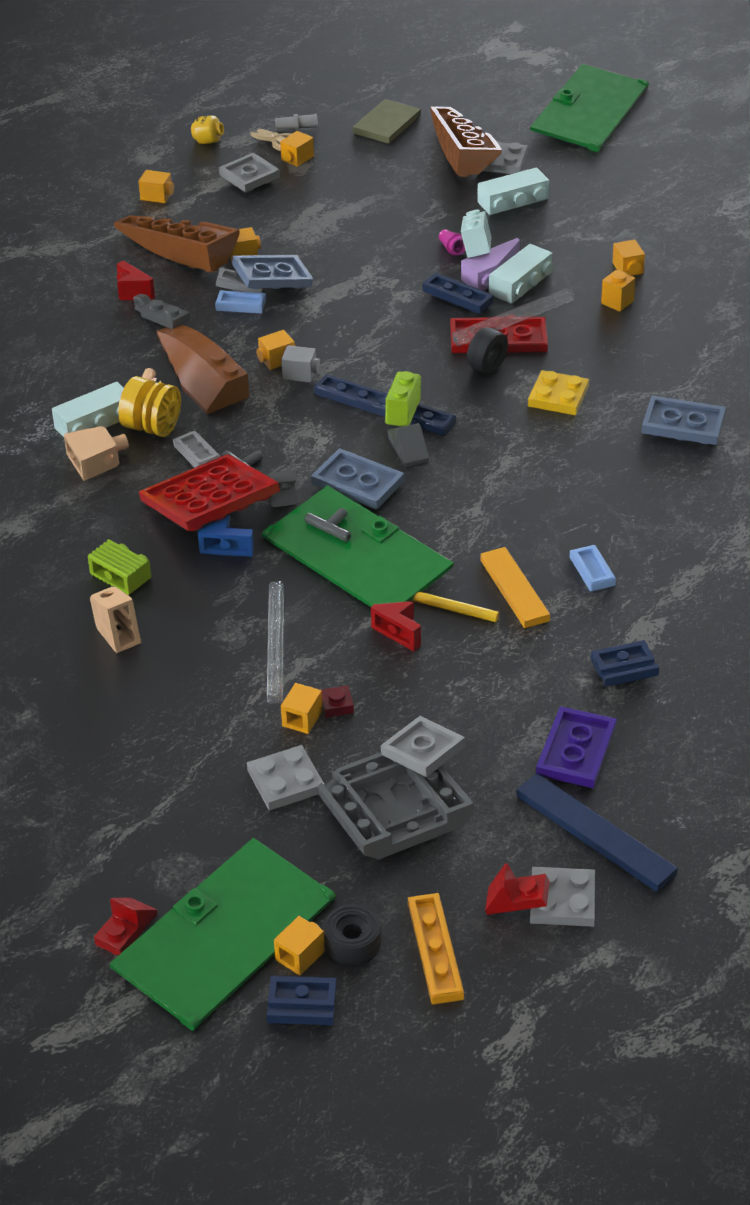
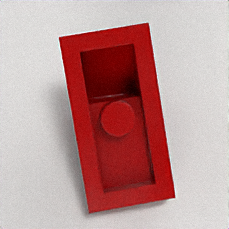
M124 260L116 264L120 300H134L133 297L138 294L148 295L150 300L155 298L154 280L152 277Z
M413 602L383 603L371 606V628L413 652L421 646V625L414 621Z
M504 864L489 885L485 907L486 914L546 907L550 885L547 875L540 874L516 878L509 864Z
M111 898L112 916L94 936L95 945L119 956L158 914L157 909L133 898Z

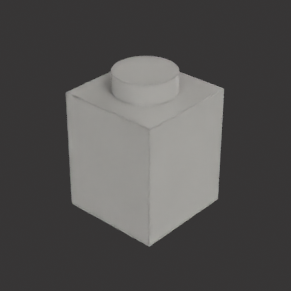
M287 345L282 357L283 379L311 382L314 374L319 372L320 359L316 358V348Z

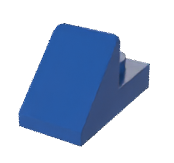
M226 515L225 518L217 520L198 531L200 554L253 557V529L231 528L230 515Z

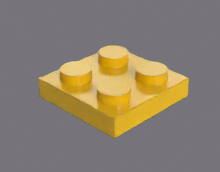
M542 370L528 398V407L576 415L588 390L589 379Z

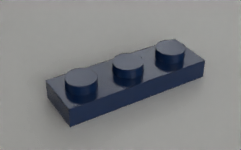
M434 273L422 283V291L469 309L472 312L481 314L493 304L492 294L438 273Z

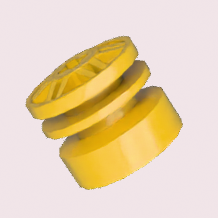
M138 376L131 378L125 385L119 401L118 414L121 425L138 431L145 430L149 434L161 437L168 436L174 429L180 413L181 394L178 387L161 382L155 384L150 379Z

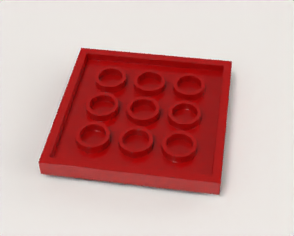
M227 454L139 491L141 501L187 531H194L202 528L208 522L225 518L231 512L244 510L252 503L267 500L271 495L280 492L278 482Z

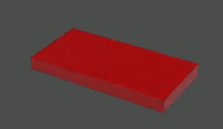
M545 317L450 318L451 353H467L471 340L484 327L492 328L506 335L508 339L507 352H548Z

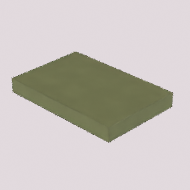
M384 99L353 126V133L389 144L421 116V109Z

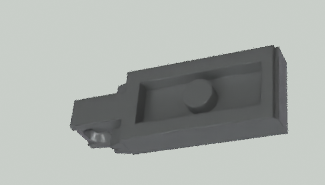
M138 294L133 297L134 308L141 313L143 318L171 329L190 321V312L182 310L177 306L169 305L162 300H150L148 295Z

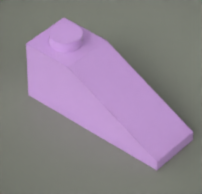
M515 238L491 248L490 253L461 260V280L479 290L488 289L489 274L520 251V240Z

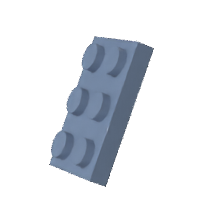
M297 255L233 256L232 265L247 288L256 290L260 288L280 289L293 287L300 289L302 287H312L313 278Z
M651 396L641 433L717 445L725 418L726 407Z
M340 448L311 475V484L321 488L328 485L349 499L376 510L405 481L403 472Z

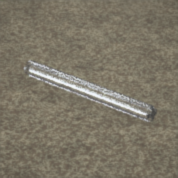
M566 288L456 331L452 334V340L457 346L470 342L475 334L484 327L498 331L574 300V292L570 288Z
M272 581L269 584L267 701L270 704H279L283 700L284 584L280 581L277 583Z

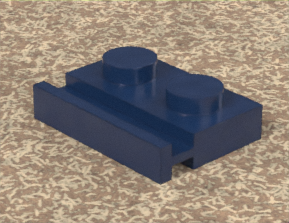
M645 640L591 651V661L599 677L603 679L604 687L659 676V666L655 664V658Z
M271 976L266 1015L267 1023L333 1025L337 988L336 978Z

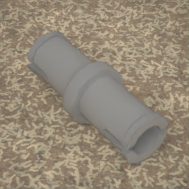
M317 113L302 116L294 114L292 117L275 118L276 132L291 129L300 131L301 128L318 127Z

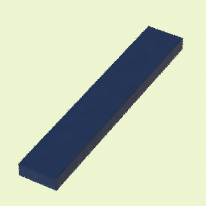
M328 374L314 386V394L385 417L387 393ZM418 404L410 425L418 423L423 430L445 436L456 424V416Z
M536 773L517 788L516 796L654 891L658 892L677 875L678 868L539 774Z

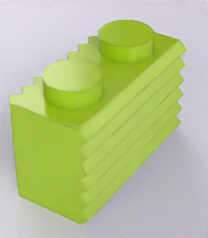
M399 371L395 375L391 389H389L386 397V424L395 426L410 425L421 399V376L419 374Z
M108 539L107 542H104L103 545H100L99 548H96L95 551L93 550L88 555L90 574L96 578L98 577L99 580L102 579L103 582L110 584L111 587H117L127 595L151 578L150 561L143 554L137 555L130 551L122 543L117 544Z

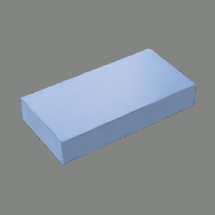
M221 290L215 303L216 311L262 314L266 302V293Z
M595 545L570 550V559L590 592L616 585L614 574Z

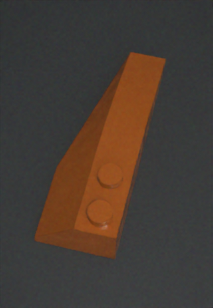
M430 108L441 148L448 162L459 176L470 177L471 174L478 175L502 154L501 147L491 134H483L482 128L479 126L474 128L472 121L463 119V115L453 108Z
M129 215L114 222L116 229L144 248L166 259L188 265L190 268L203 269L206 272H215L219 267L228 263L240 235L239 229L209 222L191 225L190 220L172 223V219L167 218L154 221V217Z
M182 324L173 329L165 327L157 330V336L164 351L168 354V360L174 367V372L180 380L183 391L206 414L250 397L248 373L211 339Z

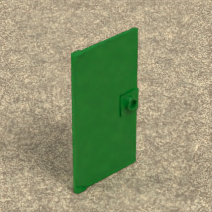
M581 64L530 126V131L587 147L588 150L598 152L648 88L649 82L640 78L634 79Z
M328 485L276 524L270 525L262 532L264 539L370 607L374 604L410 602L414 599L416 593L423 592L454 567V562L401 531L398 526L381 516L375 515ZM339 508H344L348 515L337 526L351 532V539L345 542L306 523V514L312 513L327 521Z
M253 837L110 963V968L179 1019L180 1023L194 1031L275 955L274 939L298 916L311 922L336 899V894Z

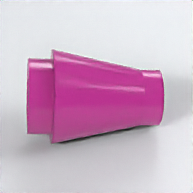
M447 229L439 233V240L451 255H461L466 251L462 234L451 232Z

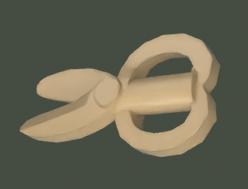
M258 129V133L251 132L252 137L272 142L273 148L281 151L280 141L291 135V133L278 134L277 132L273 133L264 129Z

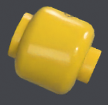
M216 116L197 117L195 122L192 123L191 134L193 139L199 144L217 143L221 135L224 134V126Z

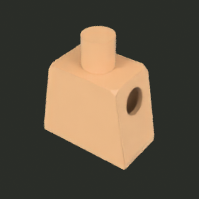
M102 426L64 434L66 453L83 481L119 465L118 451L129 448L125 434L111 437L106 428Z
M110 587L91 595L90 601L96 627L116 653L141 643L131 597L117 587ZM116 625L120 626L121 629L118 630V629L116 628Z

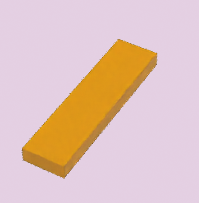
M506 547L481 553L480 561L524 629L549 622L550 613Z
M439 893L408 897L409 912L431 1004L464 1000V990Z

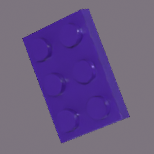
M560 706L537 763L536 773L542 777L594 789L616 729L617 719Z

